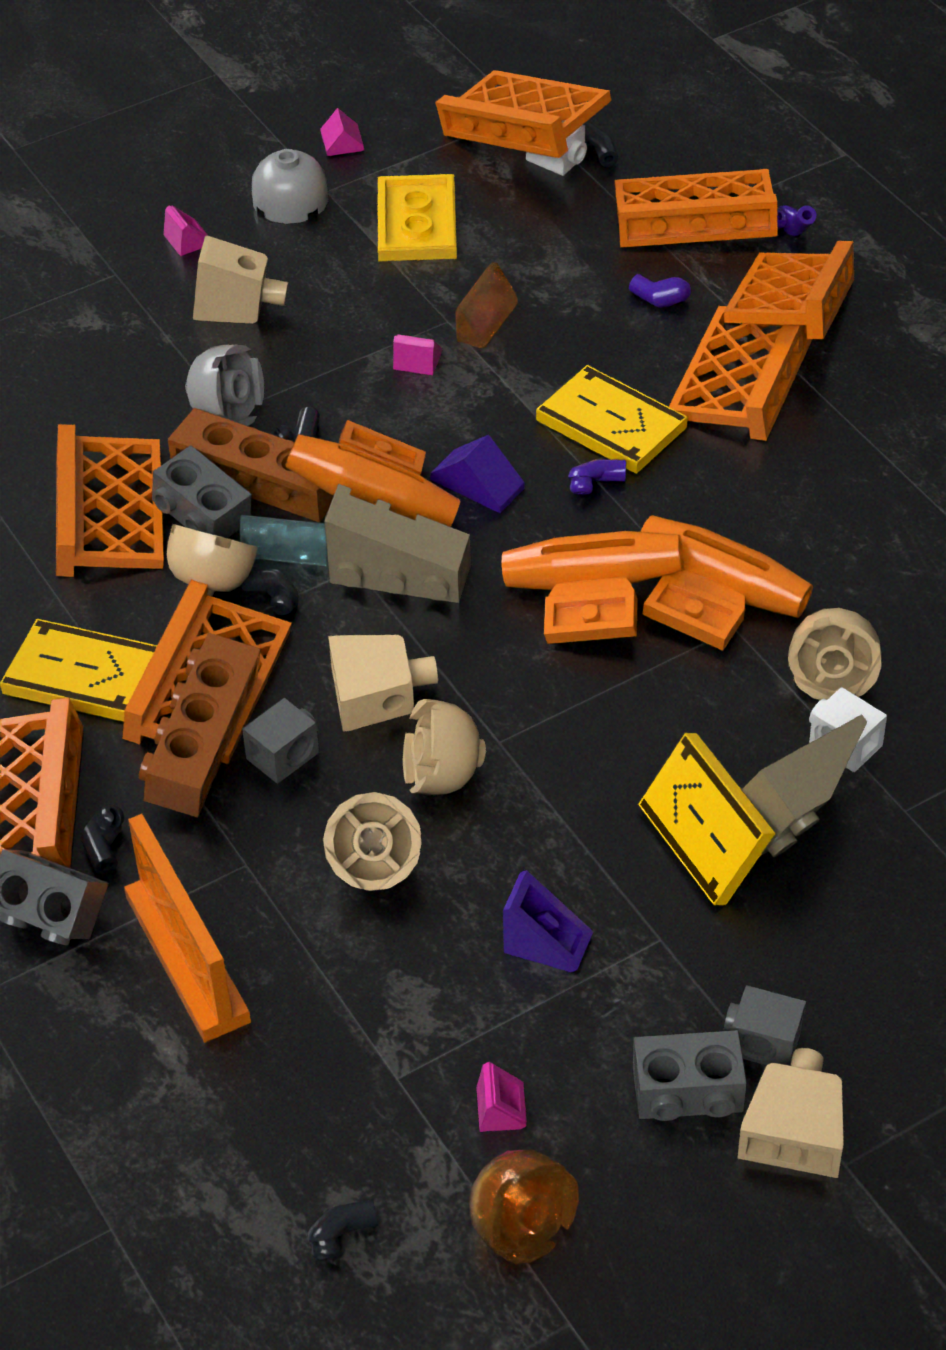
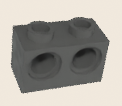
M190 445L153 471L152 500L159 510L166 514L169 513L184 527L229 538L250 522L252 494L193 446Z
M2 849L0 855V921L19 928H27L29 923L42 929L40 935L42 938L62 945H69L71 939H90L109 883L27 851ZM23 880L28 885V895L24 901L19 896V887ZM65 896L69 898L71 903V911L66 919L61 912V903Z
M738 1030L634 1037L633 1074L639 1119L655 1118L660 1121H669L680 1116L708 1115L711 1117H724L731 1113L744 1111L746 1078ZM708 1076H719L722 1079H712ZM666 1079L671 1082L661 1083L655 1080Z

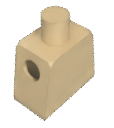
M205 236L198 260L193 320L253 324L258 321L262 302L285 306L289 282L266 278L268 258L265 254L214 237Z
M399 635L328 636L331 668L343 732L410 714L414 709L413 687L438 683L435 657L408 660L404 638Z
M799 1048L793 1052L790 1066L778 1063H771L766 1066L741 1125L738 1159L838 1178L843 1149L842 1079L836 1074L821 1072L824 1059L819 1052L809 1048Z

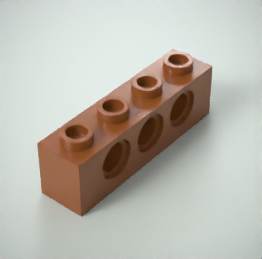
M193 408L168 438L170 459L191 445L251 493L252 499L319 523L329 510L333 495L285 467L294 444L291 440L274 436L254 427H249L197 408Z
M211 633L207 634L201 649L193 648L186 667V674L189 675L186 683L178 682L173 692L170 708L174 710L171 717H162L155 736V744H158L154 754L149 752L145 754L140 767L139 780L145 781L143 801L194 817L199 816L256 682L261 648Z

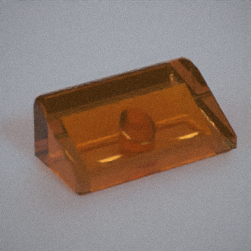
M492 262L489 264L456 308L457 341L479 348L486 347L517 305L518 298L498 263Z

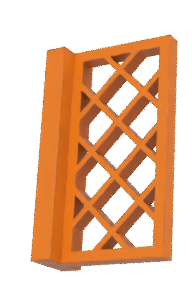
M493 70L462 96L444 95L435 103L445 136L560 158L568 151L566 138L612 100L609 90Z
M769 169L615 180L620 248L778 236L776 194H773ZM745 184H757V185H755V186H753V187H750V186L745 185ZM707 187H718V188L712 190V189L707 188ZM676 189H678V191L675 192V193L669 191V190H676ZM634 192H640L638 195L630 194ZM730 193H735V194H737V195H739V196H737V197H731V196H728V195H729ZM694 195L699 197V199L692 200L690 197ZM654 198L661 200L660 202H651Z
M837 241L831 254L759 253L725 308L724 323L806 325L807 339H824L854 281L853 241Z
M718 306L669 407L687 416V421L748 427L750 439L767 441L812 339H807L806 325L742 323L726 331L723 328L726 306ZM770 325L782 326L780 329L766 335L761 330ZM751 333L756 338L742 345L735 341ZM723 345H727L731 349L716 356L710 353V351ZM764 348L769 352V354L752 360L749 356ZM738 359L744 364L730 371H726L723 367ZM713 370L718 375L702 383L698 380L699 376ZM752 374L757 378L756 381L742 387L736 382ZM726 385L731 389L730 392L716 398L710 393ZM698 397H702L705 401L695 407L684 406L685 403ZM738 401L745 405L742 412L724 410V407Z
M58 424L56 576L74 577V566L163 569L162 511L158 509L152 500L153 471L161 466L160 439L75 436V425ZM83 451L101 452L107 457L96 464L83 455ZM133 453L151 454V458L141 465L136 464L128 456ZM118 464L129 473L117 479L106 470ZM94 478L107 485L106 488L97 494L85 486ZM138 479L150 487L149 490L141 495L128 487ZM118 493L128 500L129 503L117 509L106 500ZM94 508H98L108 517L96 524L85 514ZM140 509L150 516L151 519L139 525L128 516ZM116 524H120L131 533L118 540L108 533L107 530ZM95 538L108 546L104 551H84V546ZM142 540L153 548L154 553H136L129 547Z
M191 579L124 710L122 739L137 744L141 743L144 736L155 739L159 717L172 713L174 710L170 708L171 700L168 701L169 697L172 699L176 683L187 680L189 676L186 674V668H184L186 663H188L189 656L193 648L198 649L202 647L208 633L228 639L240 636L244 644L261 648L256 682L222 760L223 763L229 764L243 734L242 728L247 725L290 634L292 623L207 595L208 584ZM211 613L230 618L233 625L213 631L208 619ZM263 629L275 633L276 636L272 641L256 645L249 633Z
M68 697L51 700L50 712L0 719V737L3 738L0 741V758L13 747L23 753L7 768L0 765V791L9 783L19 789L2 805L0 804V824L7 820L15 826L0 840V855L2 849L10 850L27 835L34 840L33 852L29 853L70 868L83 725ZM46 729L45 735L31 747L22 741L31 731ZM35 761L42 766L41 771L25 783L17 776ZM29 798H32L38 803V806L25 819L21 820L13 814Z
M143 814L128 819L140 880L124 886L126 899L204 1043L251 1023L249 1010L225 969L224 959Z

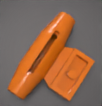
M349 420L346 421L342 430L339 443L298 434L285 465L291 471L333 496L338 484L351 488V496L374 505L380 499L391 504L390 511L413 520L416 519L418 514L451 527L460 505L458 498L420 476L426 454L425 451Z
M653 515L646 520L641 529V532L680 535L684 559L683 571L662 576L644 602L643 615L720 650L725 649L744 620L745 605L799 618L810 600L813 591L812 584L768 555L708 529Z
M635 531L552 538L504 551L501 561L503 580L506 587L552 590L549 596L545 597L544 636L547 644L637 636L638 599L635 589H633L631 584L683 571L682 539L678 534Z

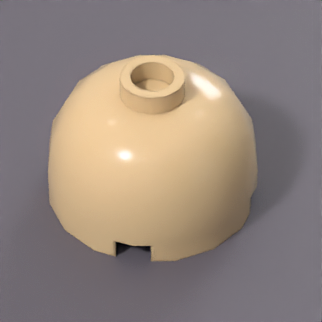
M173 524L168 540L167 559L169 568L177 579L188 585L191 579L208 584L207 595L213 597L214 591L230 592L238 588L247 579L254 564L258 547Z
M842 608L822 609L807 616L796 628L789 647L788 661L790 670L794 674V681L802 691L818 700H828L841 687L852 694H856L857 697L864 695L876 683L882 667L880 640L871 623L857 612Z
M420 700L415 705L409 718L418 720L415 733L405 734L403 748L404 779L409 784L415 781V786L409 790L413 794H448L461 789L471 779L476 767L482 766L486 753L485 741L479 739V732L472 717L457 705L438 700Z
M377 792L358 794L341 803L328 819L323 836L325 857L334 873L350 886L369 891L388 889L406 879L418 863L422 844L420 825L410 808L393 796Z

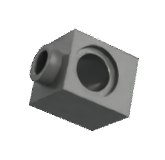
M286 698L280 700L242 728L246 759L277 784L319 753L318 725L316 720L306 709H298Z
M746 985L740 1004L731 1002L724 1031L738 1030L742 1059L764 1065L778 1063L790 1066L792 1054L798 1047L803 1031L806 1001Z

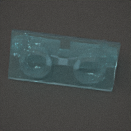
M241 515L240 542L258 547L255 559L327 565L325 523Z

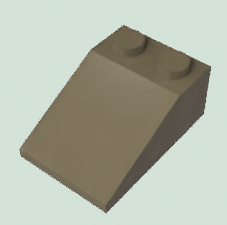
M862 714L760 770L742 789L743 793L776 833L761 855L768 851L773 857L780 855L797 842L794 835L802 834L820 820L816 812L830 800L867 724Z

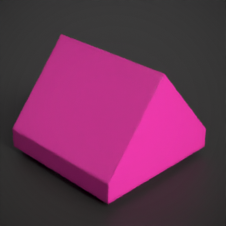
M337 108L321 128V136L327 156L364 151L358 124Z
M169 205L165 209L164 236L177 253L182 256L201 249L205 236L208 235L196 219L173 205L172 207Z
M397 334V336H394L393 369L433 375L440 359L442 348L431 339Z
M491 1062L483 1064L476 1087L480 1132L516 1130L526 1127L527 1119L523 1081Z

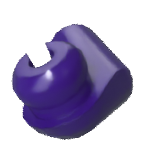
M781 205L777 209L778 230L783 228L787 234L792 236L803 234L816 220V211L811 206H802L797 210L788 205Z
M637 274L629 284V291L655 307L664 308L687 300L691 294V287L686 280L679 277L652 282L646 277Z
M592 460L572 468L568 475V479L571 480V492L577 495L590 494L593 490L592 481H625L626 460Z

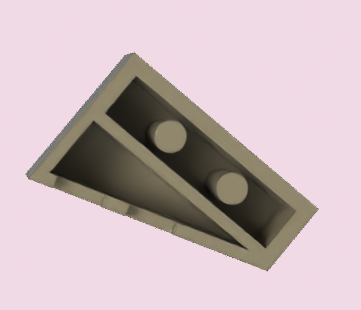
M338 484L325 518L330 583L459 603L471 567L470 534L418 514L415 520L390 511V503L378 499L376 505L351 496V488Z

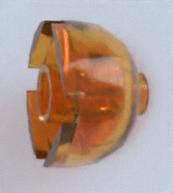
M535 1150L507 1151L493 1158L481 1170L472 1185L468 1203L473 1228L493 1252L501 1255L507 1261L514 1264L533 1262L548 1254L557 1245L553 1241L547 1240L558 1232L561 1225L568 1230L574 1221L579 1203L578 1183L562 1164Z

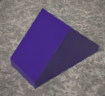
M489 435L454 449L430 473V480L498 513H501L525 489V482Z
M527 870L520 872L503 909L504 953L568 972L576 971L593 931Z

